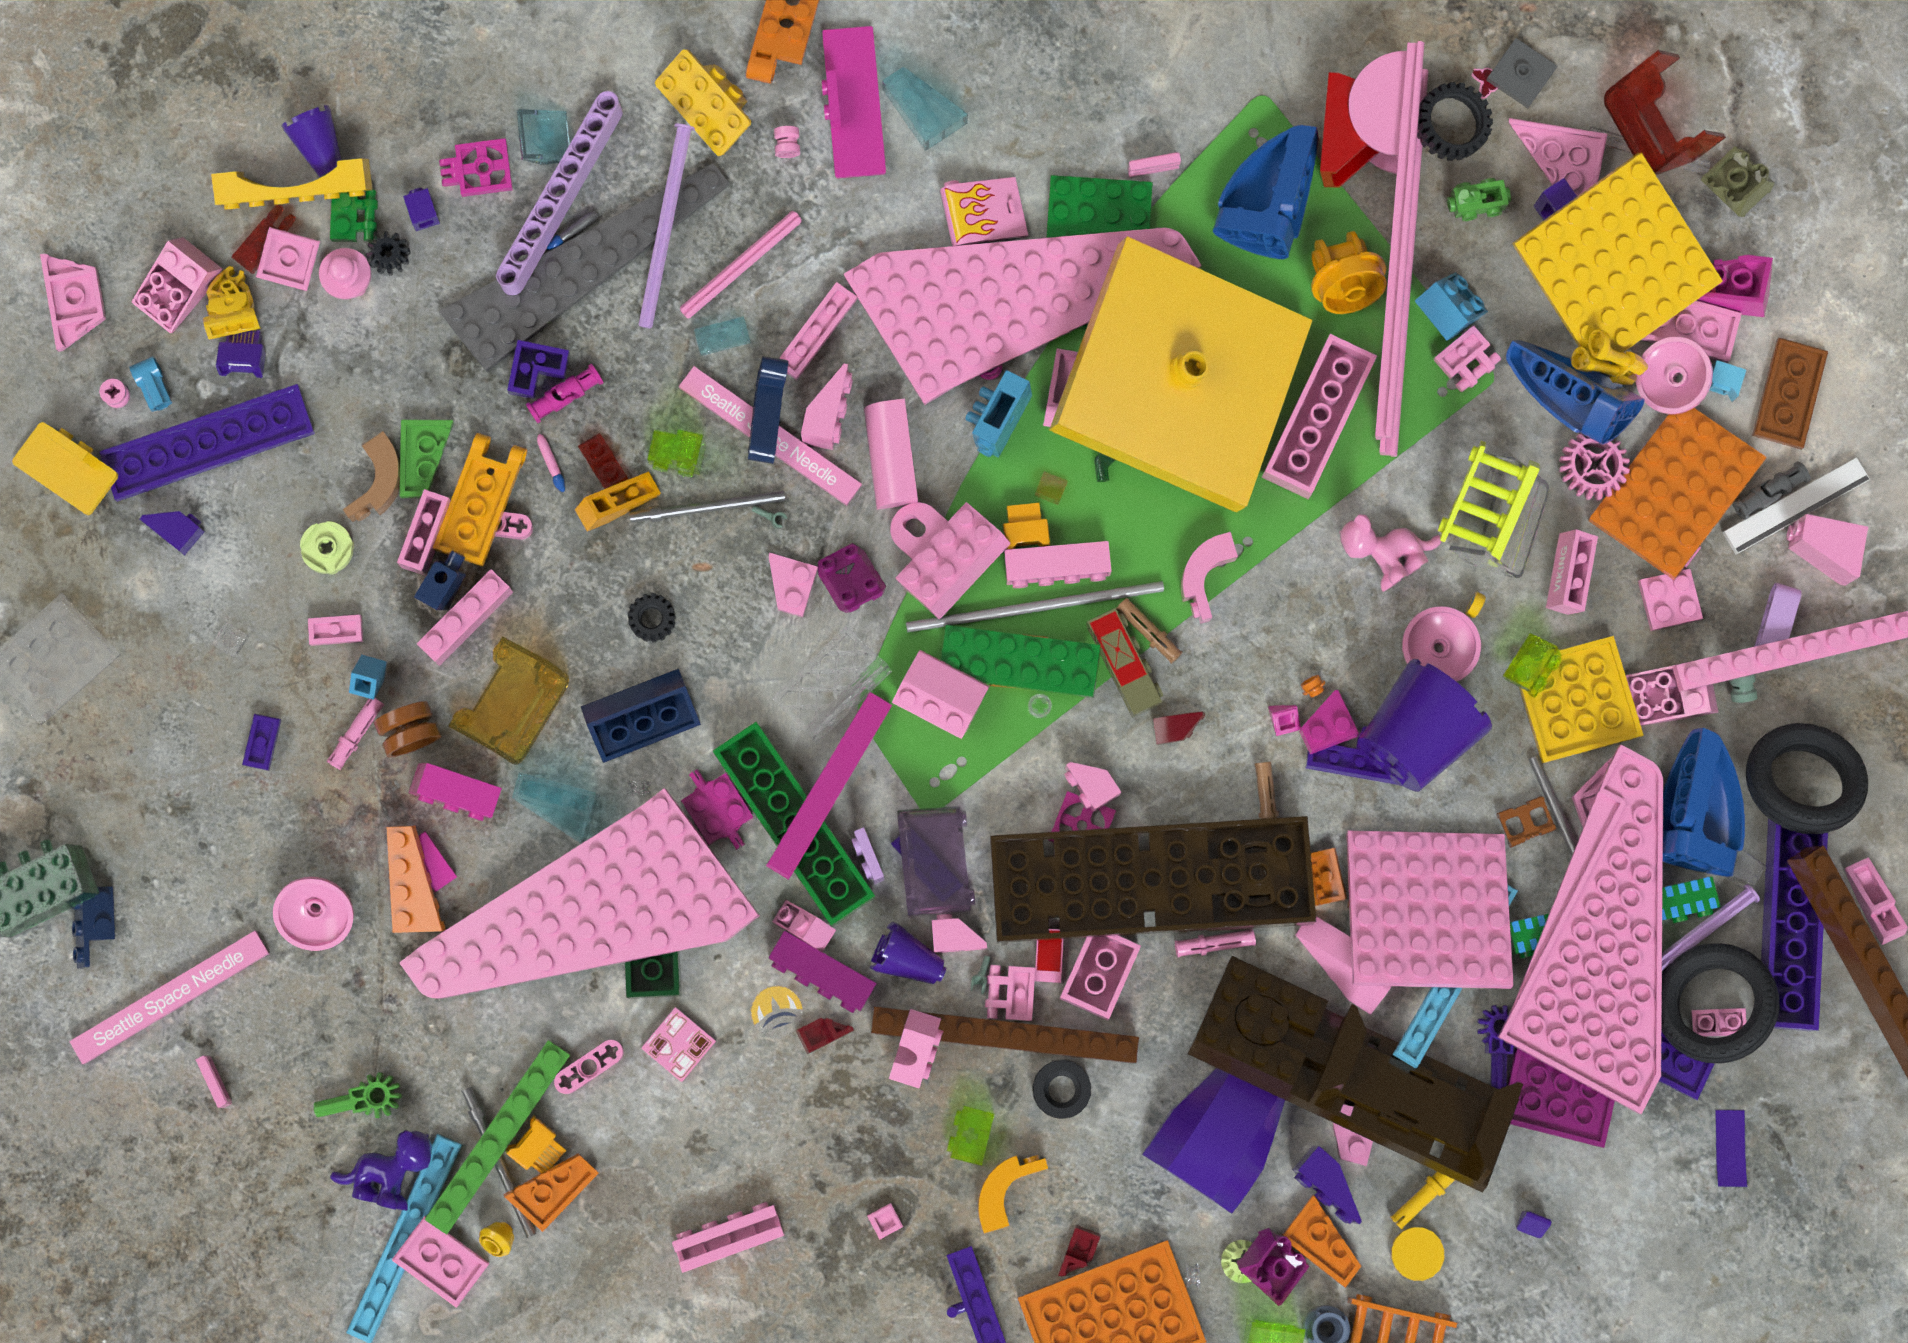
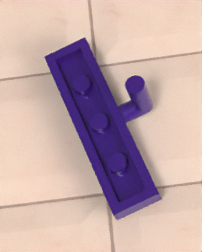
M1367 726L1362 728L1357 738L1356 749L1334 745L1310 754L1309 751L1307 752L1305 769L1398 785L1382 770L1375 767L1361 748L1359 738Z
M972 1246L947 1254V1259L962 1298V1302L947 1308V1315L950 1318H954L958 1314L967 1312L977 1343H1006Z

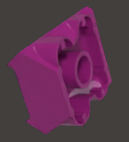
M1270 1228L1258 1232L1259 1235L1243 1257L1237 1261L1238 1269L1275 1304L1280 1306L1307 1271L1309 1264L1302 1254L1296 1253L1291 1248V1241L1287 1237L1277 1235Z

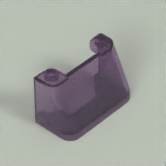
M960 806L897 810L908 918L970 912L971 905L976 904L974 889L969 890L962 828L967 826L966 811H961Z

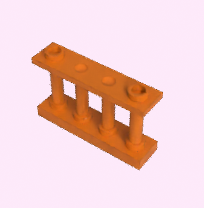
M1360 1294L1356 1295V1299L1348 1298V1303L1357 1305L1349 1343L1361 1342L1368 1308L1383 1311L1377 1343H1388L1394 1314L1409 1317L1404 1343L1416 1342L1420 1320L1436 1323L1432 1343H1443L1446 1326L1457 1327L1456 1322L1450 1321L1451 1315L1435 1312L1434 1317L1372 1303L1373 1297Z

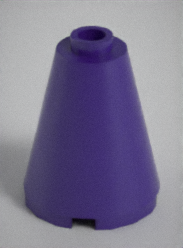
M324 105L325 111L320 112L319 107L291 118L293 124L287 126V123L284 122L281 125L283 131L319 178L335 169L337 161H341L329 105Z
M892 921L887 926V929L891 930L887 936L882 934L871 958V962L875 964L871 965L870 969L875 972L934 984L936 981L940 982L947 969L944 966V960L900 924Z

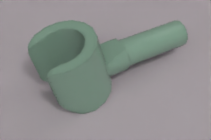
M755 505L752 508L753 512L770 520L774 528H783L782 525L775 522V517L780 516L787 520V516L783 512L773 514Z
M984 956L980 971L972 977L971 991H973L974 985L979 984L982 986L981 994L985 993L987 985L985 976L990 962L989 956Z

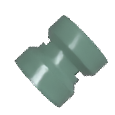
M1755 674L1729 680V683L1733 686V690L1730 693L1732 702H1750L1758 698L1757 690L1753 685L1756 680Z

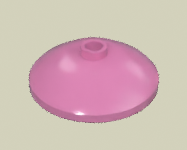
M1669 337L1657 341L1642 355L1641 358L1648 364V369L1642 375L1636 374V386L1640 396L1645 399V403L1654 410L1665 414H1680L1693 409L1706 397L1712 384L1713 368L1708 354L1696 342L1683 337ZM1679 374H1682V381L1677 383L1676 377Z
M1432 607L1417 614L1407 625L1402 639V651L1407 664L1412 659H1419L1420 665L1425 667L1429 663L1457 682L1465 678L1476 666L1481 652V640L1476 626L1464 613L1450 607ZM1435 644H1440L1443 647L1441 653L1435 651Z
M304 877L290 882L279 892L273 906V919L277 930L289 943L301 949L319 951L332 948L345 939L353 924L354 910L350 898L337 884L324 878ZM312 904H319L320 908H315Z

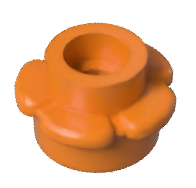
M1319 675L1308 678L1301 683V687L1304 690L1302 694H1309L1311 698L1319 695L1324 691L1325 680H1321Z

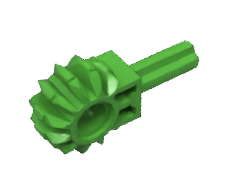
M378 1072L375 1080L369 1074L367 1075L369 1085L365 1082H360V1087L348 1089L349 1094L317 1101L313 1104V1110L318 1118L353 1110V1113L365 1112L366 1115H370L374 1111L375 1118H381L383 1110L386 1116H390L392 1113L389 1106L395 1109L399 1108V1104L394 1101V1098H402V1094L394 1093V1090L398 1089L400 1084L390 1085L393 1081L392 1075H388L384 1080L383 1073ZM379 1087L385 1092V1098L380 1103L376 1102L373 1098L374 1091Z

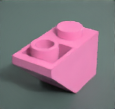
M1073 762L1066 765L1065 769L1067 772L1064 773V776L1072 787L1077 786L1081 793L1078 797L1086 809L1090 807L1095 812L1120 796L1121 791L1107 770Z
M785 900L772 921L777 926L821 952L824 951L836 931L818 917L788 900Z

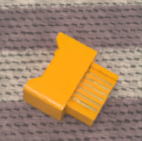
M1039 503L1007 506L1008 523L1003 524V533L1010 542V545L1005 550L1029 545L1050 546L1047 519H1041Z
M533 1115L530 1119L528 1131L517 1144L508 1145L505 1152L524 1169L528 1170L532 1166L539 1173H543L553 1167L563 1153L566 1152V1149L554 1140L556 1133Z

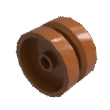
M427 701L402 706L380 716L373 722L378 735L388 737L382 743L388 758L414 752L436 742L442 737L437 724L427 722L433 715Z

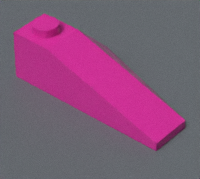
M1742 255L1738 256V259L1713 260L1714 263L1712 265L1723 282L1696 301L1739 312L1742 315L1765 317L1770 293L1773 258Z

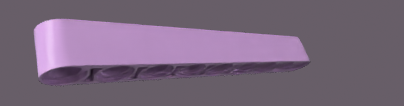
M605 91L597 96L497 270L496 279L506 294L517 295L525 287L621 119L623 109L618 97L613 92ZM611 104L614 105V106H613L611 109H609V110H605V109H604V108H605L606 106H608V105H611ZM602 126L600 130L592 131L594 127ZM584 147H590L588 151L580 152ZM574 168L577 169L575 173L567 174L569 170ZM565 190L562 195L555 196L558 191ZM546 212H553L551 216L543 217ZM540 233L538 238L530 239L533 234ZM528 255L524 261H518L520 256ZM509 277H515L513 282L505 283Z

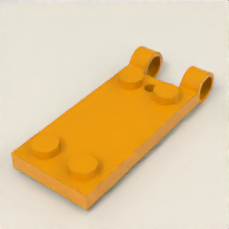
M477 433L473 439L471 449L433 549L449 555L451 550H454L465 556V561L484 566L518 473L525 462L527 449L513 445L507 463L503 464L484 457L489 449L491 437ZM489 469L495 470L492 475H489L487 472Z

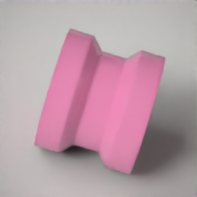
M108 379L100 387V397L112 408L124 407L130 399L129 389L118 379Z

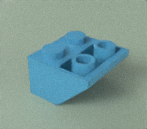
M1456 272L1435 282L1415 300L1446 341L1457 336L1488 312L1484 307L1482 299L1473 294L1468 287L1467 281Z

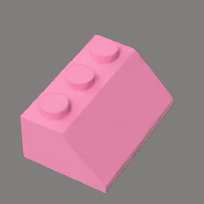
M919 650L892 703L962 739L990 686Z

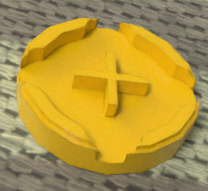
M1411 1227L1401 1231L1395 1237L1391 1247V1261L1394 1268L1403 1277L1413 1281H1424L1433 1277L1441 1269L1444 1262V1247L1434 1232L1423 1227Z

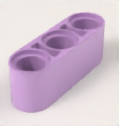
M1777 582L1774 583L1769 594L1755 646L1789 639L1801 598V590Z

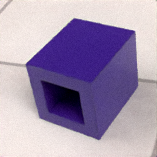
M416 188L409 191L408 195L403 196L415 231L441 224L428 188Z

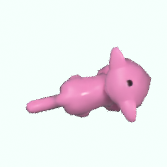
M1361 514L1355 520L1346 523L1342 530L1339 531L1341 544L1351 558H1364L1371 555L1376 560L1384 574L1380 581L1383 592L1397 584L1403 577H1408L1427 563L1428 559L1424 551L1433 550L1442 542L1439 535L1434 536L1428 541H1423L1407 528L1394 529L1383 537H1377L1367 515ZM1402 556L1406 560L1404 565L1399 561Z

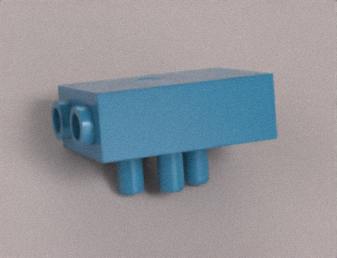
M1008 370L1005 371L995 391L984 386L981 387L979 396L989 400V403L985 405L976 401L973 405V410L982 415L980 416L969 411L965 417L966 421L976 425L972 435L975 445L978 447L977 451L987 457L994 455L999 458L1032 397L1030 382Z

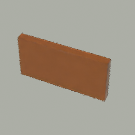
M1783 338L1776 339L1752 436L1800 450L1804 448L1828 351Z

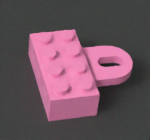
M920 502L911 503L902 507L895 514L890 526V533L894 543L912 559L895 579L939 620L1010 545V542L1002 532L967 502L949 521L928 504ZM910 519H917L926 527V531L922 536L915 537L906 530V523Z

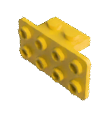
M684 49L656 79L655 85L690 126L695 128L697 134L717 156H722L751 125L750 118L742 110L748 101L742 96V90L727 79L726 72L721 67L715 64L703 66L690 50Z
M44 422L39 423L13 458V465L84 514L91 515L118 479V473L91 454L93 451L91 447L82 441L78 444L71 441L74 436L63 428L57 431Z

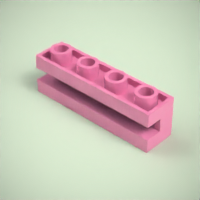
M1108 541L1004 550L1006 584L1013 585V588H1026L1028 583L1037 582L1039 586L1054 585V581L1064 580L1065 584L1079 583L1080 579L1090 578V581L1097 582L1106 580V576L1111 574Z
M764 1202L753 1206V1213L743 1216L742 1211L727 1216L728 1222L718 1225L717 1220L701 1225L703 1231L693 1234L690 1229L676 1234L678 1240L673 1241L672 1245L677 1253L682 1273L784 1236L785 1234L775 1205L768 1206V1203Z

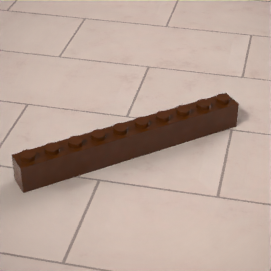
M1824 845L1806 847L1788 859L1787 862L1908 1078V997Z
M874 1006L871 1034L902 1037L910 1010ZM922 1012L941 1018L938 1027L939 1030L943 1031L940 1042L1136 1064L1138 1036Z

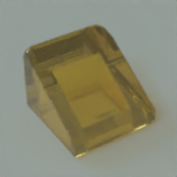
M1044 472L1035 496L1059 505L1068 481Z

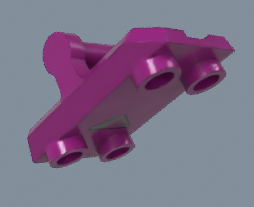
M853 543L818 561V575L835 605L842 612H853L859 609L862 604L881 597L885 592L886 585L865 551Z

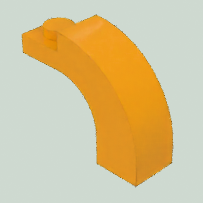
M1038 1155L1023 1159L1024 1164L1019 1165L1017 1156H1013L1001 1162L990 1172L982 1185L978 1200V1215L983 1233L1009 1226L1004 1208L1006 1190L1016 1179L1048 1169L1045 1158L1039 1159Z

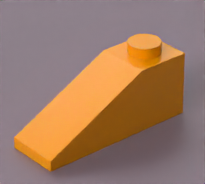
M648 471L586 496L575 508V511L588 532L658 497L661 492Z

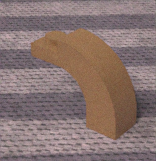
M383 431L362 445L374 464L375 479L371 488L364 495L343 509L352 522L356 520L362 521L371 514L370 510L373 508L379 515H382L392 505L400 490V457L394 445Z

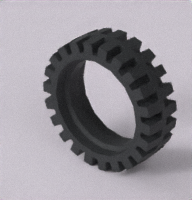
M1449 82L1447 85L1444 83L1430 91L1419 105V132L1417 137L1418 139H1423L1421 145L1424 148L1426 146L1430 148L1428 151L1430 154L1437 153V158L1443 159L1447 157V161H1453L1454 159L1458 161L1477 152L1488 140V136L1492 131L1490 127L1493 125V119L1490 118L1492 111L1491 108H1486L1489 104L1486 99L1481 100L1482 94L1479 91L1477 93L1473 92L1474 87L1468 86L1466 88L1465 83L1461 82L1457 85L1455 82ZM1445 98H1453L1463 102L1471 110L1475 118L1476 130L1469 142L1462 145H1454L1444 141L1435 132L1431 123V113L1437 102Z

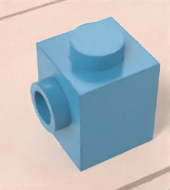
M361 654L351 672L349 693L374 700L384 683L387 661Z

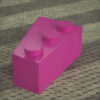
M418 763L408 793L418 796V800L431 805L434 802L444 804L443 809L458 813L459 809L469 812L468 817L483 822L484 817L492 818L502 788L429 763Z

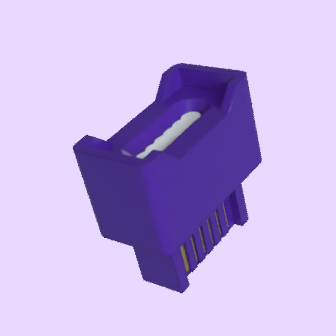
M260 330L226 336V342H219L216 368L220 376H227L231 372L253 373L256 378L263 377L266 353L261 344L262 335Z

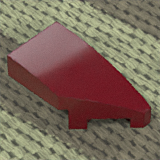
M1205 712L1153 718L1156 744H1168L1190 738L1197 724L1205 717Z
M819 1018L797 1029L796 1033L806 1053L809 1054L853 1032L854 1029L852 1026L834 1022L829 1018Z
M1076 1225L1058 1276L1063 1277L1078 1268L1088 1266V1263L1093 1259L1101 1234Z

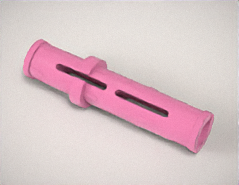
M376 698L374 700H367L347 732L338 739V745L326 762L341 771L352 752H356L358 749L357 745L384 706L382 702Z
M1250 929L1206 937L1202 934L1198 935L1197 938L1176 940L1174 943L1176 956L1179 958L1194 954L1205 956L1207 952L1255 946L1256 940L1254 930Z

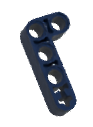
M762 356L756 381L747 460L774 463L788 360Z

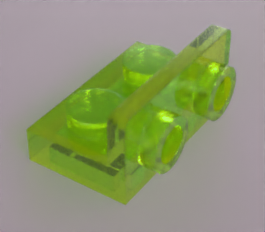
M1529 633L1503 674V677L1506 681L1526 690L1531 697L1535 698L1538 692H1542L1545 689L1548 681L1547 678L1552 670L1555 671L1560 665L1561 653L1556 645Z

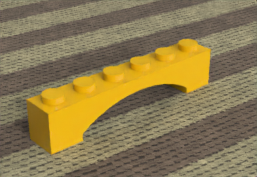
M364 158L337 161V167L325 176L315 181L292 187H272L259 184L246 178L244 172L239 171L211 174L215 205H224V210L239 209L240 203H249V207L265 206L264 201L274 200V205L289 204V198H299V202L315 201L314 196L324 195V200L340 198L339 193L349 192V197L365 196V191L372 190L369 159Z

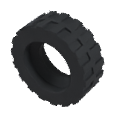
M1055 1060L1046 1064L1038 1071L1034 1078L1032 1091L1034 1101L1046 1115L1057 1119L1074 1117L1082 1112L1091 1098L1092 1087L1088 1074L1081 1066L1072 1061ZM1058 1076L1070 1078L1075 1086L1074 1096L1064 1103L1053 1100L1049 1094L1050 1082Z

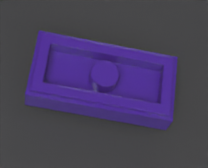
M254 714L242 763L243 766L270 771L281 719Z

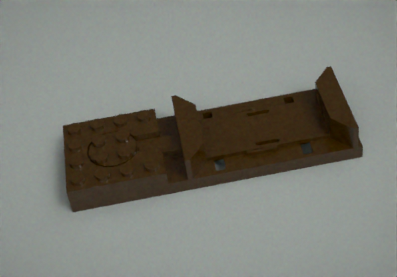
M1308 816L990 836L997 943H1001V946H1005L1009 942L1178 932L1181 935L1186 934L1187 931L1207 930L1209 932L1305 926L1316 923ZM1148 833L1150 850H1139L1138 834ZM1054 839V856H1044L1043 840ZM1154 912V927H1145L1144 913ZM1050 918H1059L1060 932L1049 933Z
M1231 956L1190 1046L1188 1055L1475 1190L1484 1192L1489 1184L1516 1110L1523 1083L1516 1082L1497 1089L1424 1055L1418 1067L1414 1068L1393 1055L1399 1044L1398 1042L1365 1027L1356 1005L1351 1004L1343 1017L1326 1009L1328 1000ZM1370 1043L1377 1046V1050L1367 1046V1044ZM1458 1084L1464 1087L1465 1091L1455 1087V1085ZM1345 1099L1355 1102L1350 1116L1341 1113ZM1435 1140L1444 1144L1439 1158L1430 1154Z

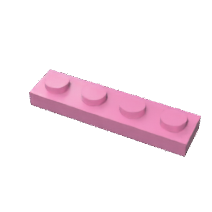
M835 283L779 358L788 360L787 374L795 380L800 377L857 301V296L839 283Z

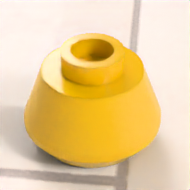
M494 1222L479 1232L480 1244L493 1256H507L511 1251L514 1241L513 1229L505 1222Z

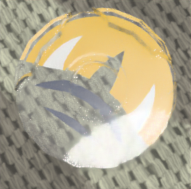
M780 985L768 986L759 991L754 998L750 1009L751 1020L756 1029L765 1036L771 1038L786 1037L794 1033L801 1024L803 1017L802 1002L798 995L787 987Z

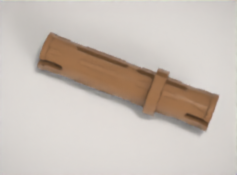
M1128 598L1119 604L1116 610L1120 613L1122 612L1125 618L1151 643L1149 646L1152 649L1156 648L1171 664L1181 656L1183 652L1166 637L1168 634L1165 631L1161 632ZM1132 613L1137 618H1139L1148 627V629H1146L1139 621H1137L1132 616ZM1151 632H1153V633L1167 646V648H1165V647L1151 634Z
M1271 762L1255 763L1261 812L1258 813L1259 818H1277L1279 811L1276 810Z

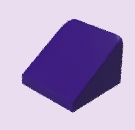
M1522 1211L1516 1229L1533 1237L1541 1238L1551 1226L1552 1221L1530 1211Z

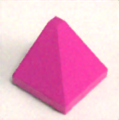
M1296 705L1268 707L1276 736L1301 729Z

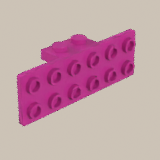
M873 27L823 30L826 80H822L823 95H828L829 104H824L825 120H830L835 177L840 179L885 175L886 165Z

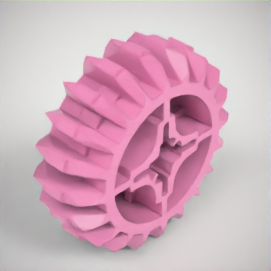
M1582 433L1576 436L1577 441L1571 439L1568 442L1570 447H1564L1562 450L1566 456L1559 458V462L1565 464L1559 468V472L1567 473L1562 478V481H1571L1568 490H1573L1575 487L1578 488L1576 492L1578 497L1583 492H1586L1585 497L1587 500L1592 498L1593 493L1597 500H1601L1603 494L1607 497L1612 495V488L1615 491H1619L1621 488L1618 482L1624 484L1627 479L1623 474H1628L1630 469L1623 466L1630 462L1629 458H1622L1627 452L1626 449L1618 450L1617 448L1621 442L1617 440L1614 444L1609 442L1601 445L1593 439L1585 437ZM1585 447H1598L1604 451L1600 454H1595L1590 450H1586ZM1576 454L1580 457L1579 461L1583 466L1580 474H1578L1575 467ZM1609 456L1613 462L1612 476L1609 474L1610 470L1606 466V460ZM1602 458L1596 469H1592L1587 473V470L1591 467L1590 465ZM1595 477L1599 481L1602 480L1604 484H1591L1585 481V479Z

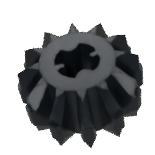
M385 231L383 234L384 238L382 239L378 235L374 236L376 244L368 243L367 246L371 251L366 253V257L371 259L369 265L371 268L377 267L379 274H383L387 269L388 275L392 276L394 273L393 269L395 268L399 272L403 271L401 263L409 264V260L405 256L410 255L411 251L409 248H406L408 244L406 239H400L399 234L396 232L390 238L388 231ZM390 250L392 256L387 257L384 252Z

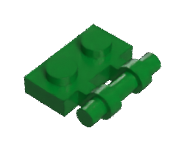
M367 190L366 199L359 200V196L349 197V192L339 193L340 198L332 199L331 242H357L358 232H364V241L373 242L374 232H377V223L375 222V210L378 209L376 190ZM359 210H365V220L363 222H358Z

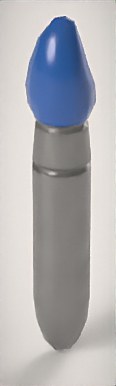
M593 211L586 214L559 235L554 236L546 249L553 250L562 245L565 241L593 223L599 213Z

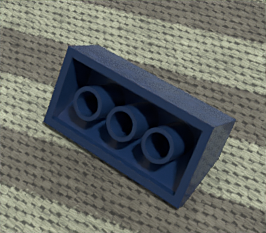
M679 668L581 706L586 725L603 763L701 725Z

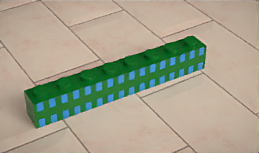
M1713 876L1662 888V921L1672 919L1673 924L1687 921V915L1697 913L1698 918L1714 914L1713 909L1721 907ZM1549 914L1510 922L1512 955L1519 954L1520 959L1533 956Z

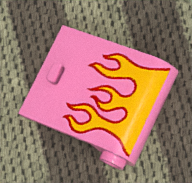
M1016 177L959 183L958 180L944 183V187L940 189L952 246L979 244L980 242L1028 236Z

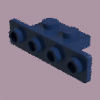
M78 861L73 863V868L70 869L69 873L70 882L73 883L74 894L71 895L70 900L71 908L75 913V920L72 922V935L76 937L73 961L77 963V969H84L90 967L89 941L115 939L113 886L87 887L86 861Z

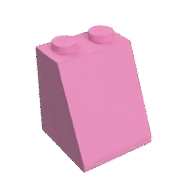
M1809 514L1804 515L1789 526L1786 539L1789 541L1788 549L1839 585L1846 586L1860 577L1868 526Z

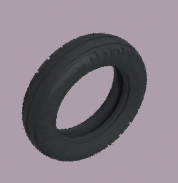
M1793 723L1777 727L1758 740L1747 760L1746 783L1752 800L1766 817H1769L1771 821L1785 829L1802 834H1824L1835 831L1851 822L1861 811L1866 801L1868 775L1861 756L1845 738L1825 727L1808 723ZM1790 751H1804L1820 756L1829 762L1839 774L1842 783V794L1836 801L1824 806H1808L1798 803L1787 797L1775 784L1771 770L1772 762L1778 756Z
M1704 944L1685 951L1665 969L1662 974L1661 1031L1669 1043L1687 1057L1714 1064L1737 1061L1756 1051L1772 1033L1779 1014L1778 988L1766 965L1749 951L1730 944ZM1712 969H1726L1741 975L1751 985L1754 994L1753 1011L1746 1024L1735 1033L1719 1038L1705 1037L1693 1032L1684 1024L1680 1014V998L1686 985L1698 974Z

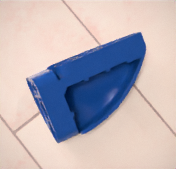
M1514 340L1507 351L1506 360L1509 366L1537 402L1576 433L1581 432L1601 445L1609 443L1622 433L1639 414L1644 405L1645 399L1624 388L1623 384L1612 383L1609 376L1601 372H1581L1572 366L1570 358L1522 340Z
M1697 728L1692 730L1687 736L1663 789L1662 861L1697 872L1731 877L1734 873L1737 851H1742L1744 847L1745 814L1741 787L1734 764L1720 736L1706 728Z

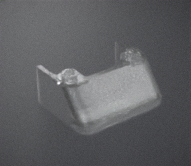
M1492 455L1519 467H1522V465L1526 466L1515 457ZM1491 467L1486 476L1487 482L1510 491L1512 489L1517 490L1520 483L1516 476ZM1537 474L1500 560L1492 556L1489 551H1486V547L1468 541L1464 547L1450 545L1449 550L1468 564L1507 577L1520 578L1526 569L1549 496L1547 481ZM1494 496L1490 511L1500 515L1501 513L1506 514L1510 505L1506 503V500ZM1486 520L1482 535L1489 538L1491 536L1496 537L1500 528L1496 527L1497 524Z

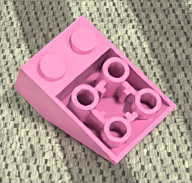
M184 237L169 240L133 298L132 303L171 334L206 295L208 287L215 277L220 274L222 268Z
M844 363L806 408L801 431L804 444L833 450L834 443L839 444L842 433L839 420L840 418H845L847 410V398L844 397L845 393L850 394L853 381L852 373L848 371V364Z
M1673 666L1626 675L1641 726L1718 713L1713 684L1679 692Z

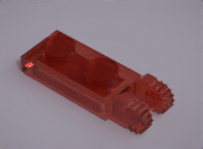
M280 204L274 206L267 214L266 219L263 218L231 256L235 262L252 275L259 268L269 227L287 232L296 221V217L289 214L280 223L278 228L273 225L283 212L284 207Z

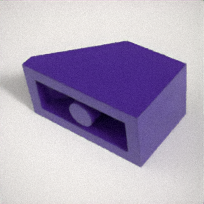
M180 511L147 514L139 518L184 556L205 532L199 527L202 522L190 512L187 516Z

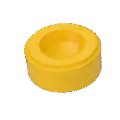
M1476 591L1466 608L1465 615L1476 618L1486 600L1485 595Z

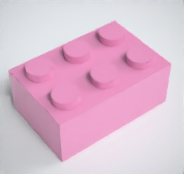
M1118 935L1087 937L1060 999L1105 1020H1109L1141 945Z

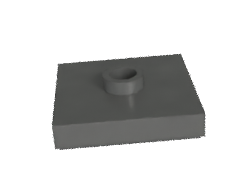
M1515 38L1486 81L1528 109L1558 66Z

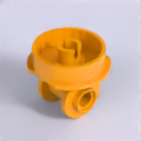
M1355 231L1347 232L1346 242L1329 247L1326 246L1322 239L1315 241V251H1312L1311 256L1316 275L1312 280L1311 290L1314 297L1322 302L1327 311L1335 314L1353 313L1368 307L1380 298L1387 286L1385 262L1378 254L1367 252L1365 242L1362 238H1358Z

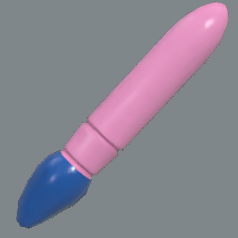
M539 434L537 436V443L553 477V484L559 491L565 492V480L560 473L549 443L543 435Z

